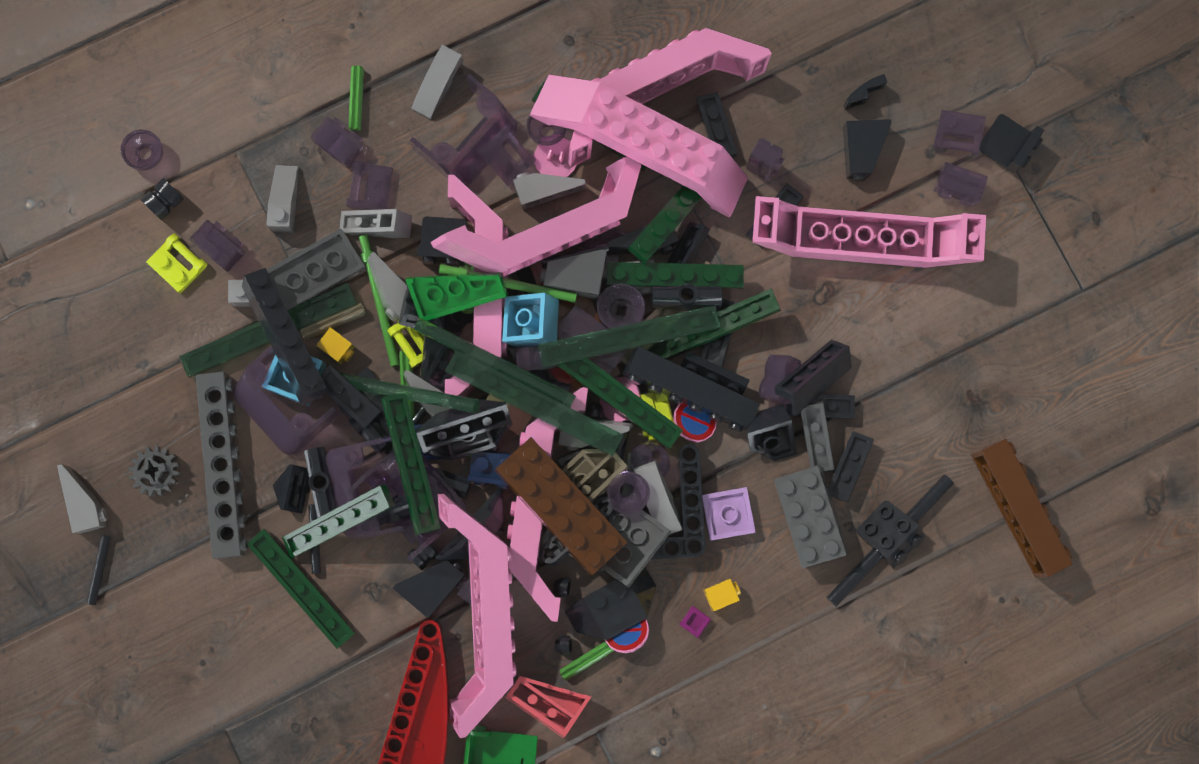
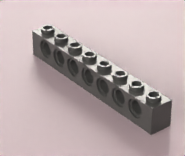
M225 372L196 375L212 559L245 556V551L248 550L246 545L248 542L247 538L243 537V528L246 526L245 515L241 514L240 506L243 504L244 499L242 491H239L238 484L241 481V470L237 468L236 459H239L238 445H235L234 436H237V426L232 420V413H235L234 400L230 398V391H233L232 378ZM220 391L221 399L213 403L212 395ZM222 414L223 422L216 426L214 418L216 415ZM224 436L225 445L222 448H217L216 440ZM222 459H226L228 463L224 471L218 469V463ZM224 482H228L230 485V489L226 494H222L220 491V486ZM229 504L232 512L230 516L224 517L222 509L225 505ZM231 527L234 531V536L231 540H226L224 532L227 528Z

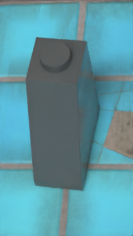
M598 250L549 261L547 268H542L539 282H544V287L572 292L580 297L597 300L607 250Z

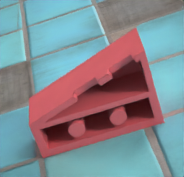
M520 676L505 698L564 738L591 699V696Z

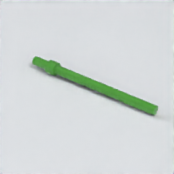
M368 235L359 236L363 252L361 254L363 264H366L390 366L396 367L400 364L393 337L387 332L390 328L389 319L385 314L386 310L382 305L367 260L374 251L371 250Z
M441 264L439 273L446 275L485 274L471 271L468 267L463 266L457 268ZM503 278L506 288L533 294L546 293L556 299L574 303L576 301V293Z

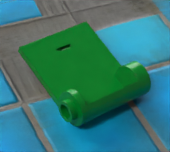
M476 725L466 736L464 764H536L538 736L486 730L484 725Z

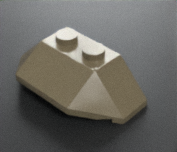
M583 449L562 471L592 503L599 497H605L619 483L629 466L613 449Z

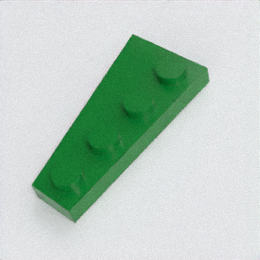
M501 273L407 277L405 279L421 322L508 296Z

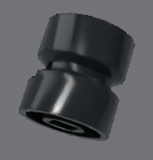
M164 178L154 186V192L149 191L140 199L161 221L170 213V207L176 208L184 200Z

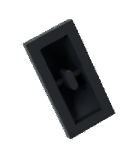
M290 464L273 484L281 510L302 514L309 483V474L306 467Z

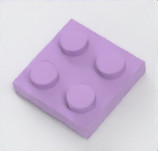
M747 487L702 495L709 541L755 533Z

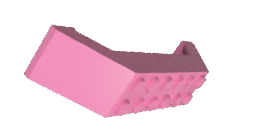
M705 28L701 31L694 30L680 41L676 39L661 50L655 49L651 51L647 57L641 60L639 58L634 59L628 66L622 69L616 68L607 76L601 79L595 78L591 81L600 82L644 104L713 69L741 76L745 81H748L765 73L772 53L768 48ZM577 130L573 132L569 147L568 163L570 167L591 158L593 139Z
M549 75L529 115L549 126L555 125L577 130L696 191L710 205L711 209L728 218L731 217L748 179L747 175L720 144L600 82Z
M627 156L606 167L608 174L599 199L500 242H495L470 232L464 225L433 240L431 244L433 248L482 271L502 273L504 277L620 225L619 220L627 217L642 164Z
M448 175V199L451 208H457L474 225L475 234L495 242L509 238L508 227H504L503 220L455 175ZM474 267L475 272L488 274L487 272ZM505 297L474 306L473 357L451 379H445L444 402L449 408H454L503 364V357H508V345L502 342Z
M756 196L752 243L791 257L927 268L984 261L986 215L963 213L962 215L931 218L798 207L781 201L779 198Z
M580 388L528 425L526 433L521 432L520 446L532 437L552 459L554 437L560 431V426L572 416H585L588 388ZM517 496L516 502L512 501L510 515L514 517L513 525L508 526L507 539L511 540V561H508V568L550 620L558 622L561 598L553 595L537 572L543 524Z
M438 494L439 518L448 528H456L468 539L475 674L454 699H449L450 723L459 738H464L513 686V676H516L515 662H512V653H515L514 639H511V631L514 630V619L510 616V608L513 607V596L509 593V584H512V573L508 570V561H511V550L495 533L445 494Z

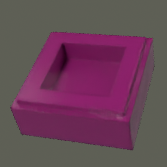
M691 606L679 625L699 638L711 621V618L694 606Z

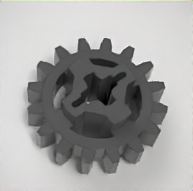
M155 446L154 451L150 447H146L145 454L138 451L139 458L131 459L135 464L134 467H128V470L134 473L129 479L136 480L133 487H141V494H146L148 491L149 496L152 497L155 496L156 492L158 495L163 496L164 489L171 492V483L178 484L177 480L174 479L175 476L181 475L180 472L176 471L180 463L173 462L176 456L173 454L169 455L170 450L164 449L161 452V447ZM156 456L162 457L167 463H159ZM154 467L158 468L159 470L155 472V476L151 475V472L154 471ZM167 473H169V475H168L166 481L164 482V479H165ZM143 480H150L153 487L146 485Z

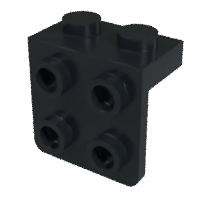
M1000 114L978 145V150L1014 173L1020 167L1024 168L1031 159L1029 153L1032 149L1036 150L1043 141L1040 136L1044 129L1036 126L1030 132L1006 115Z
M424 217L422 220L420 247H417L419 261H422L424 264L441 262L449 266L464 264L463 261L433 248L431 242L465 225L467 228V221L458 218Z
M889 501L882 502L857 528V534L882 554L886 563L893 569L897 565L902 564L913 548H917L925 537L920 526Z

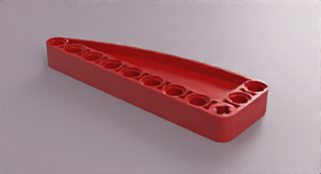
M435 620L425 621L419 628L378 764H384V762H391L392 764H445L449 729V681L443 631L440 623ZM428 624L435 625L437 629L434 637H428L425 634V627ZM420 647L429 649L430 656L428 659L422 660L418 656ZM417 669L422 672L423 679L421 682H414L411 679L413 670ZM407 692L415 695L416 702L414 705L405 703L404 695ZM404 715L408 718V727H399L397 724L398 716ZM395 738L401 741V750L394 751L390 747L391 739Z

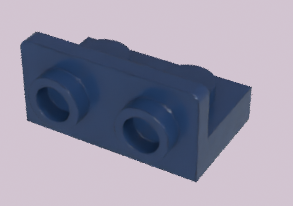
M484 450L472 454L468 481H473V484L480 486L491 483L496 484L498 488H509L494 470L512 453Z

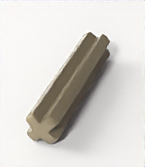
M359 303L301 329L302 336L305 340H309L327 332L330 327L335 329L366 315L365 308Z

